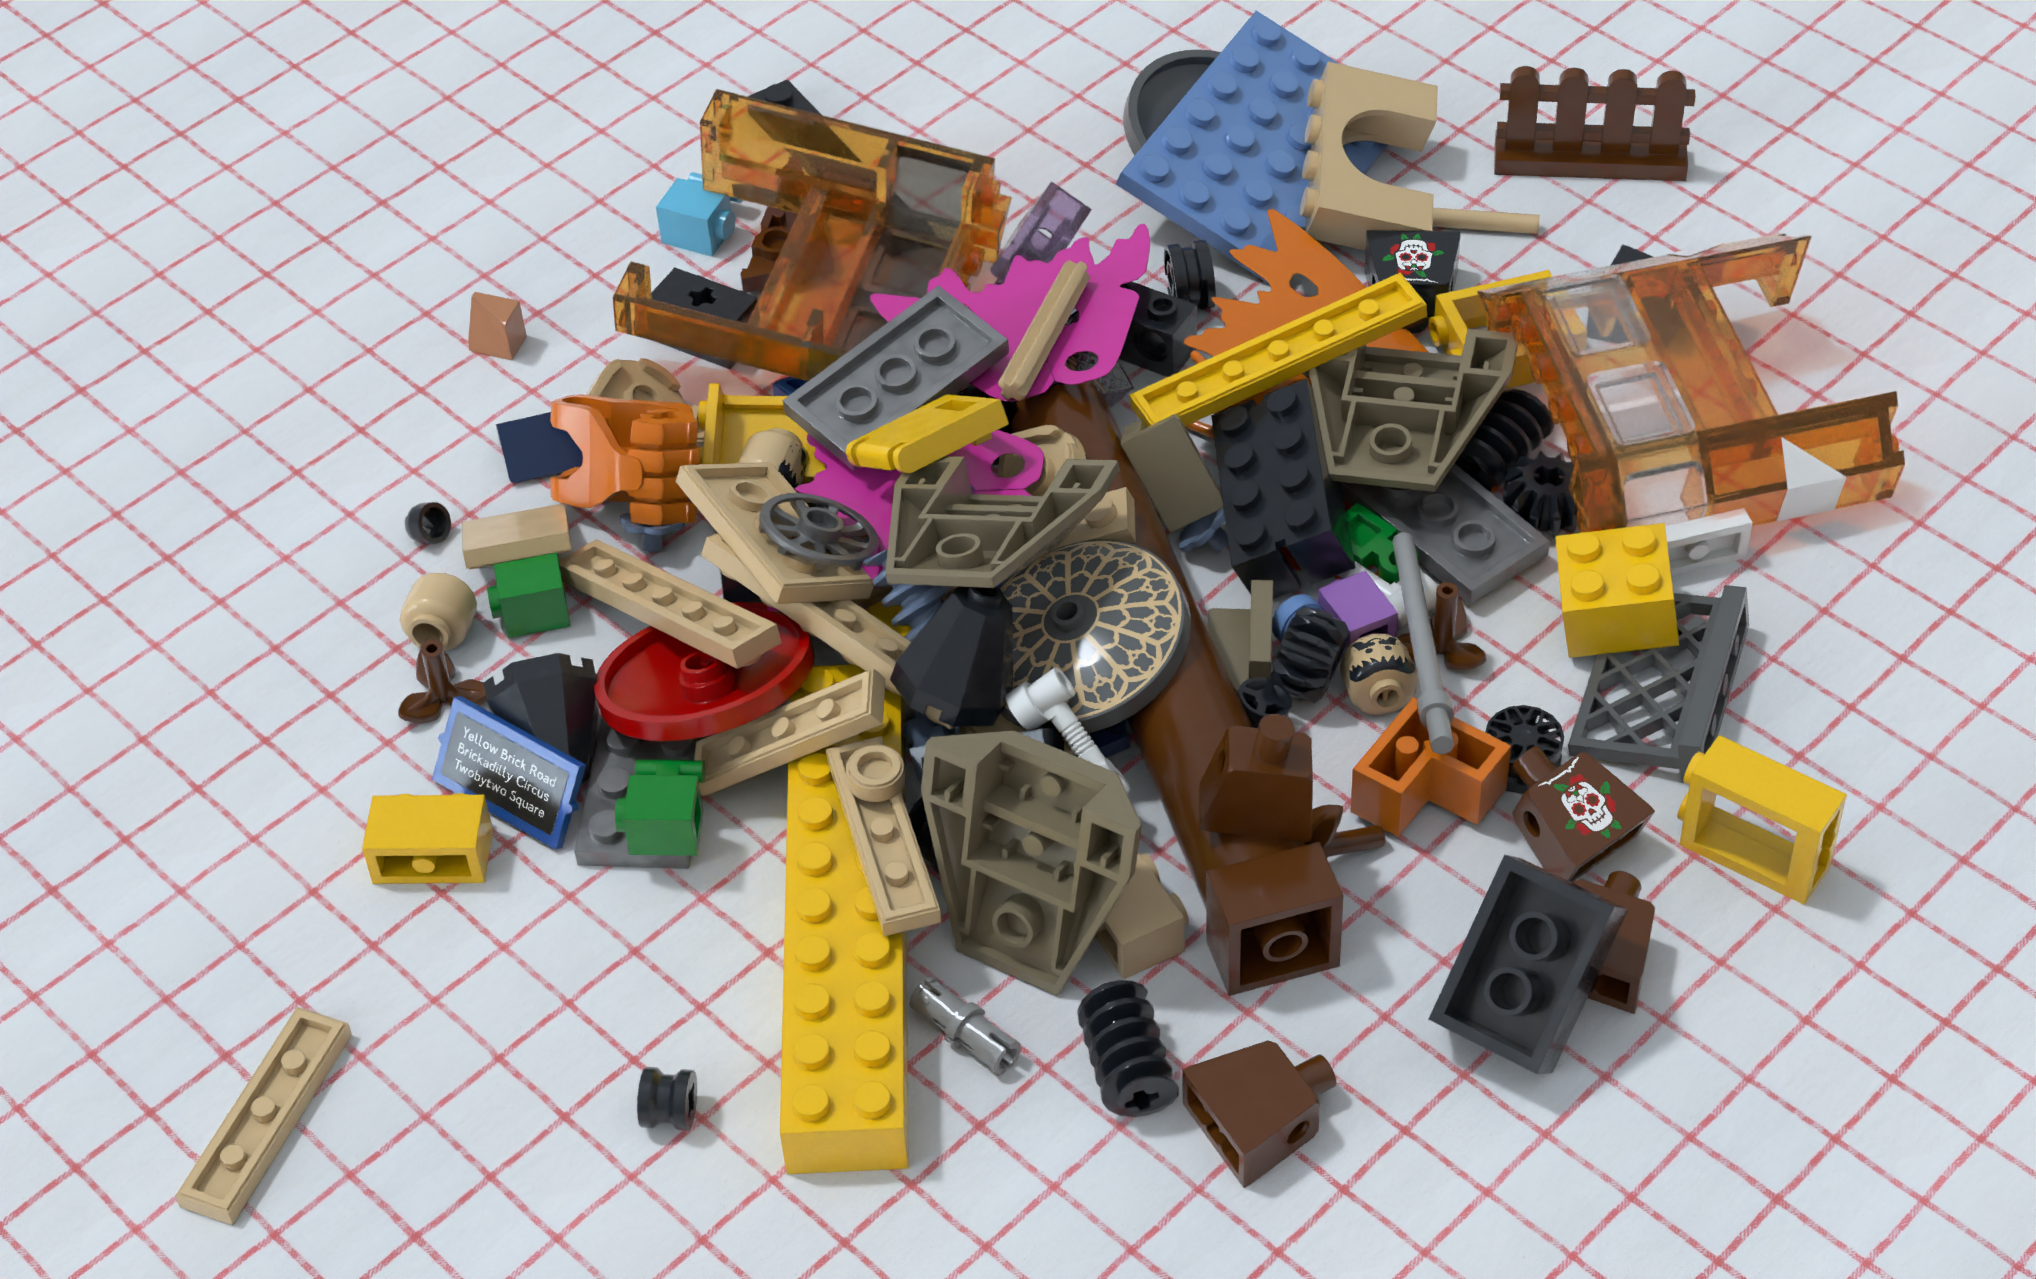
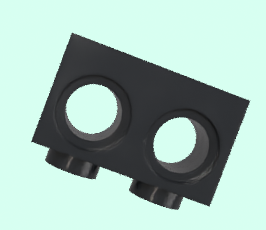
M1135 282L1122 284L1120 287L1138 293L1139 300L1119 359L1165 377L1178 373L1189 360L1190 353L1196 350L1185 345L1184 340L1188 336L1197 335V305Z

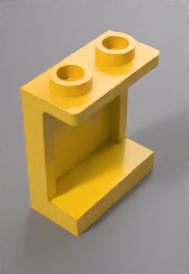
M709 383L708 400H701L698 409L700 431H705L704 447H699L700 464L738 463L746 443L752 435L759 431L780 428L795 434L802 441L803 447L808 452V461L802 484L812 482L817 473L826 469V465L815 458L814 453L816 449L809 445L806 440L808 433L785 414L782 400L788 396L725 395L720 383Z

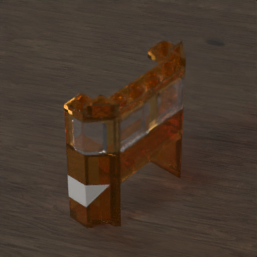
M1778 233L1477 291L1486 310L1487 330L1513 333V337L1518 344L1516 357L1523 356L1527 352L1530 359L1529 364L1532 378L1536 384L1542 385L1548 397L1551 419L1555 424L1561 425L1567 438L1568 454L1575 465L1568 489L1578 509L1577 523L1580 533L1665 523V526L1741 508H1745L1753 522L1752 526L1891 498L1905 466L1904 451H1899L1898 439L1891 433V423L1898 408L1897 391L1778 415L1713 289L1716 286L1756 279L1770 307L1789 304L1812 236L1790 237L1786 236L1785 233Z

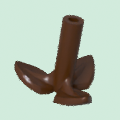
M1444 582L1437 586L1435 610L1430 618L1436 655L1438 653L1444 655V663L1447 669L1468 670L1476 668L1487 661L1486 654L1476 644L1456 642V640L1462 638L1467 633L1468 619L1462 601L1458 597V587L1453 583ZM1410 633L1400 635L1397 638L1406 646L1411 660L1415 662Z
M427 639L421 645L417 657L416 678L429 690L428 692L408 695L399 706L398 716L404 721L412 723L431 722L439 718L443 702H447L451 707L453 698L462 696L481 706L487 701L484 684L473 679L464 680L454 685L451 684L456 671L453 662L443 650L440 641Z
M1328 804L1312 809V838L1310 842H1305V844L1308 845L1320 841L1327 858L1381 848L1385 844V833L1379 825L1336 832L1342 818L1343 806Z

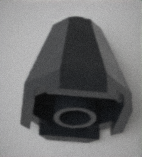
M957 586L908 644L896 661L890 681L910 708L925 714L928 705L941 710L939 721L952 727L994 726L1000 712L1007 705L1006 695L1013 689L1012 605L999 587Z
M561 653L549 654L510 663L502 669L504 680L495 685L493 676L483 682L491 713L584 763L586 767L581 783L589 779L599 706L594 692L597 677L593 659L581 657L583 667L572 665L570 655Z

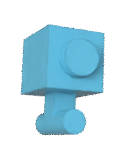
M695 172L690 173L688 180L677 178L656 206L661 242L713 257L723 241L731 237L735 228L736 217L734 212L731 211L730 201L742 203L746 195V186Z

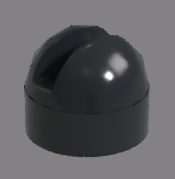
M438 502L420 503L413 506L408 516H406L405 530L409 537L416 542L422 544L440 543L450 533V514ZM423 527L430 529V533H428Z

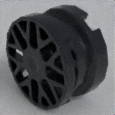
M1206 240L1193 241L1191 247L1181 248L1179 244L1164 246V271L1168 279V295L1198 305L1200 309L1215 307L1211 299L1216 297L1215 277L1211 254Z
M1519 705L1510 706L1496 712L1488 721L1485 733L1511 745L1506 791L1524 794L1529 789L1512 769V765L1521 755L1534 746H1538L1557 768L1561 766L1564 733L1561 724L1552 714L1538 707Z

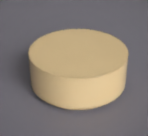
M869 745L855 751L847 761L848 787L852 794L861 800L868 802L886 801L896 796L904 786L905 772L903 759L896 750L888 746Z

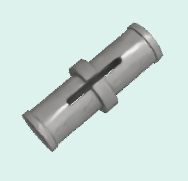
M934 977L925 979V985L931 988V990H928L922 983L915 988L910 998V1007L945 1032V1040L957 1049L963 1046L998 1075L1006 1072V1067L1000 1061L1009 1068L1013 1066L1021 1052V1044L989 1022L983 1016L985 1010L973 1002L965 1003L947 990Z

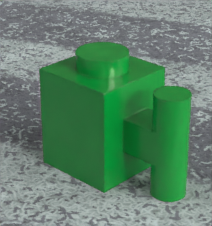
M557 553L493 564L497 586L487 588L493 619L503 617L508 638L571 626Z
M636 759L635 775H629L626 798H618L615 808L617 832H625L629 855L698 856L704 813L699 783H704L705 781L704 760Z

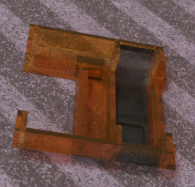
M716 89L700 120L703 190L789 211L798 215L747 324L652 300L650 266L630 261L613 295L615 331L809 381L888 323L870 300L872 294L922 298L927 294L929 280L940 276L945 268L952 269L970 291V283L968 281L971 276H979L983 261L996 264L995 260H997L1012 197L1000 194L1001 181L994 179L995 158Z

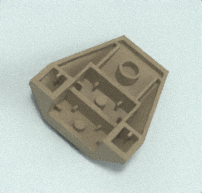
M1467 329L1462 356L1367 347L1365 344L1308 370L1328 472L1332 480L1435 492L1511 381L1519 344V333Z
M945 456L913 473L902 472L894 485L885 571L887 584L996 587L1061 544L1103 499L1120 471L1118 460L1066 459L1043 496L972 494L965 458L959 456Z
M1013 730L931 737L925 744L921 793L956 950L1058 996L1068 983L1135 873L1142 824L1118 774Z

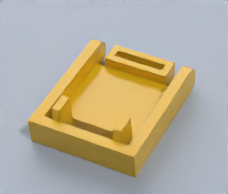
M946 394L851 441L846 447V455L848 461L853 466L891 471L897 469L899 472L913 473L970 443L973 446H978L992 439V432L1009 423L1000 399Z

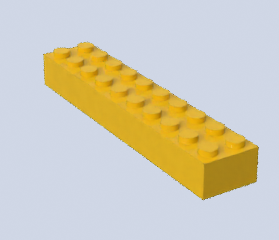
M853 664L813 666L807 680L790 697V703L866 671L860 666ZM886 688L882 725L788 762L780 1138L787 1174L909 1169L907 931L888 936L883 935L827 762L826 753L828 748L882 736L884 745L896 750L903 759L905 783L900 792L906 807L905 737L903 735L905 700L901 695L894 694Z

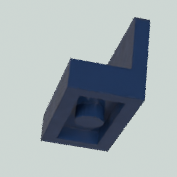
M551 412L496 424L510 482H522L582 466V451L567 431L552 427L550 422Z

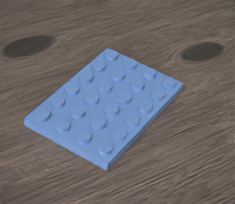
M1256 10L1121 171L1116 185L1201 240H1206L1208 245L1267 282L1264 278L1236 260L1229 250L1243 249L1247 245H1254L1270 251H1278L1267 213L1269 209L1276 210L1306 231V217L1300 216V204L1304 190L1309 186V180L1302 179V171L1307 152L1311 151V144L1305 143V131L1309 117L1313 114L1314 108L1307 107V98L1312 80L1321 79L1328 61L1338 62ZM1355 141L1343 145V148L1351 163L1366 175L1388 145L1373 141Z

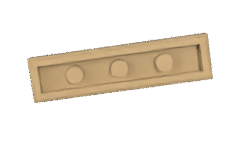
M874 668L774 709L744 725L714 734L696 742L694 760L705 761L704 783H699L701 795L703 797L882 725L886 678Z
M882 736L826 749L827 762L883 935L888 936L941 923L940 907L901 792L886 801L868 802L857 798L848 787L846 764L849 757L862 747L884 745Z
M296 1007L176 1193L175 1197L179 1207L233 1226L350 1040L352 1033L349 1023Z

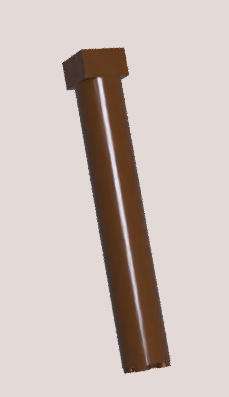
M1091 381L1075 385H1056L1048 388L1042 394L1017 401V413L1012 420L1010 434L1039 426L1053 425L1074 435L1081 442L1086 460H1118L1120 471L1107 492L1127 487L1134 498L1136 542L1131 544L1150 551L1164 561L1174 573L1187 599L1191 615V631L1183 661L1162 692L1147 706L1127 718L1207 910V944L1228 995L1231 996L1340 967L1344 894L1320 841L1306 845L1302 841L1283 840L1269 836H1246L1199 831V785L1221 739L1230 727L1242 726L1253 728L1148 492L1120 444L1122 434L1105 397L1096 390L1095 385Z

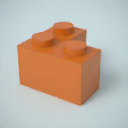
M1413 697L1353 768L1350 812L1374 825L1381 826L1382 829L1397 837L1401 835L1428 800L1478 825L1507 789L1511 745L1454 717L1450 723L1454 747L1446 754H1437L1431 749L1427 727L1420 721L1417 707L1418 699Z

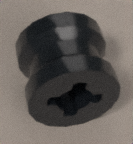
M1262 677L1250 678L1241 684L1237 692L1253 728H1258L1260 720L1269 714H1279L1287 717L1292 707V699L1289 692L1281 684L1271 679Z
M645 1067L641 1074L637 1096L639 1126L641 1128H654L659 1123H671L676 1130L689 1131L692 1128L696 1113V1072L694 1070L681 1069L676 1075L663 1074L658 1067Z

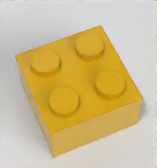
M1665 523L1555 536L1562 615L1569 658L1679 646Z

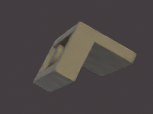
M1171 415L1149 427L1146 426L1143 419L1124 427L1120 444L1141 478L1170 533L1223 508L1222 493L1178 415Z
M1251 580V609L1211 608L1208 610L1207 626L1237 692L1241 684L1250 678L1262 677L1271 679L1273 580Z

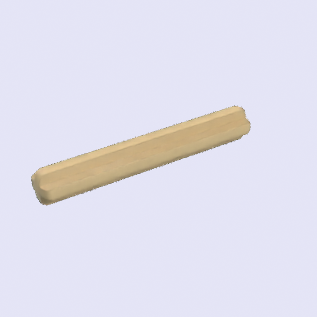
M1069 260L1063 264L998 381V385L1002 389L1001 396L1006 400L1014 398L1021 401L1029 392L1090 279L1086 272L1088 266L1084 262L1080 261L1076 264Z

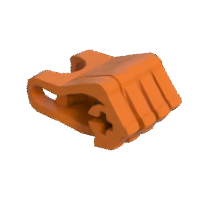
M584 394L568 395L551 402L550 422L552 427L567 431L583 454L581 467H574L557 477H550L552 500L581 508H592L605 501L630 502L632 523L654 526L682 522L695 523L697 507L675 482L680 466L700 464V449L696 445L698 423L697 419L693 416V410L690 405L675 402L614 399Z

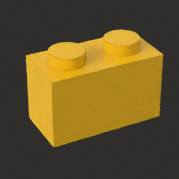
M464 793L452 795H372L362 846L372 884L485 883L493 835V827L485 795H468Z

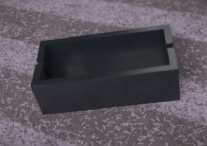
M1307 379L1263 395L1264 403L1257 405L1255 400L1252 399L1211 415L1231 566L1250 594L1251 580H1273V599L1301 589L1300 579L1280 551L1282 547L1286 546L1311 585L1356 568L1341 482L1333 481L1329 475L1313 389Z

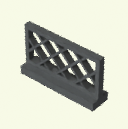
M1725 585L1721 598L1673 593L1679 646L1641 650L1643 654L1623 664L1613 656V653L1598 654L1568 743L1569 756H1576L1580 752H1584L1600 760L1680 769L1681 782L1684 783V775L1693 756L1698 751L1705 754L1718 737L1749 628L1747 587ZM1690 614L1709 616L1707 622L1689 631L1678 621ZM1685 649H1688L1697 658L1696 661L1678 670H1675L1666 660ZM1655 665L1664 677L1642 687L1633 675ZM1622 682L1631 693L1609 704L1600 695L1601 691ZM1676 688L1685 697V700L1664 711L1654 698ZM1643 705L1653 717L1630 728L1620 716ZM1607 722L1619 733L1607 740L1587 738L1589 731ZM1663 728L1673 738L1671 748L1647 746L1641 740Z

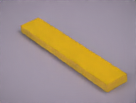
M1400 272L1129 395L1130 406L1138 418L1144 420L1147 427L1174 414L1180 417L1184 426H1187L1427 317V304Z

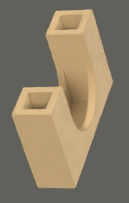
M1328 61L1321 79L1312 80L1307 98V107L1314 108L1313 114L1309 117L1305 131V143L1311 144V151L1307 152L1304 161L1302 179L1309 180V186L1305 188L1302 196L1300 216L1306 217V232L1315 240L1366 250V230L1432 231L1434 194L1381 183L1366 176L1351 163L1344 151L1343 145L1355 141H1373L1422 152L1437 121L1438 86Z

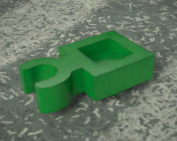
M1357 502L1346 512L1354 561L1364 566V568L1374 565L1379 569L1380 578L1389 584L1397 583L1400 580L1397 566L1394 565L1396 564L1392 542L1395 535H1397V529ZM1416 550L1417 558H1418V563H1419V553H1418V551Z

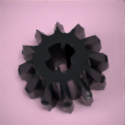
M1540 450L1535 460L1521 456L1516 467L1508 469V474L1504 479L1502 502L1539 532L1547 531L1555 539L1560 529L1574 533L1579 522L1586 520L1587 514L1590 512L1593 486L1591 475L1583 473L1581 461L1566 462L1562 452L1555 458L1547 457Z
M1304 606L1298 610L1291 619L1282 643L1278 648L1270 675L1271 680L1281 684L1292 698L1299 701L1303 699L1316 703L1322 699L1335 675L1346 646V640L1349 635L1346 622L1335 618L1334 614L1319 608L1315 610Z

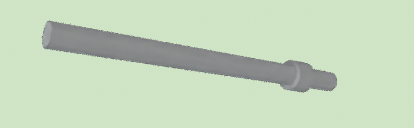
M1402 532L1395 535L1392 542L1421 692L1417 700L1419 718L1421 723L1428 729L1432 751L1437 754H1446L1454 747L1450 726L1454 718L1451 697L1443 690L1414 538L1411 534Z

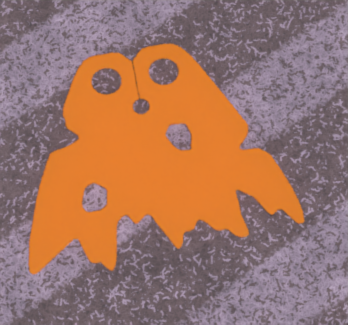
M1269 209L1267 213L1278 251L1274 252L1254 245H1247L1243 249H1231L1229 252L1236 260L1264 278L1270 284L1271 291H1257L1259 303L1257 304L1212 297L1211 299L1214 304L1223 312L1221 313V320L1226 327L1208 328L1202 335L1188 336L1184 340V344L1214 357L1366 287L1342 262L1300 226L1276 210ZM1294 274H1301L1317 287L1318 294L1311 297H1303L1291 288L1289 281ZM1403 328L1366 344L1367 347L1428 352L1409 330ZM1301 373L1230 407L1240 405L1252 399L1259 405L1264 399L1263 395L1307 379L1311 385L1310 379Z

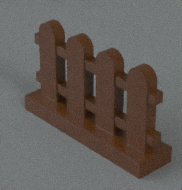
M1530 66L1518 67L1512 72L1510 83H1500V100H1508L1507 122H1497L1494 143V175L1686 181L1688 170L1687 145H1689L1690 128H1682L1684 107L1695 105V89H1687L1686 78L1678 71L1662 73L1657 79L1656 88H1640L1637 85L1636 74L1628 69H1619L1611 73L1607 86H1589L1588 74L1580 68L1574 67L1564 70L1559 77V85L1540 84V75L1535 68ZM1538 101L1557 102L1555 123H1536ZM1587 103L1605 104L1603 125L1585 124ZM1636 105H1654L1651 127L1633 126Z

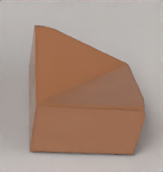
M474 292L471 297L469 350L473 353L513 360L527 338L520 301Z

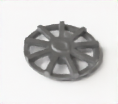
M787 493L769 499L761 508L759 532L766 533L772 541L779 545L778 552L783 556L792 553L803 559L815 562L816 569L825 570L826 565L849 566L854 571L860 570L863 561L876 555L878 550V536L873 526L862 515L837 501L812 494ZM790 502L800 519L784 512L778 507V504ZM805 502L828 507V510L818 507L806 508ZM841 512L853 519L857 524L844 526L842 519L837 513ZM771 517L787 525L775 524L772 522ZM868 535L869 542H858L845 537ZM785 536H791V537H797V538H795V539H793V540H790V539H788V538L785 537ZM807 545L813 546L814 551L805 548V546H807ZM844 548L849 549V550H852V551H855V552H859V553L850 554V553H849L848 551H846ZM825 549H828L834 555L825 554Z

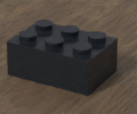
M1504 855L1428 1020L1536 1074L1553 1073L1629 909L1522 858Z

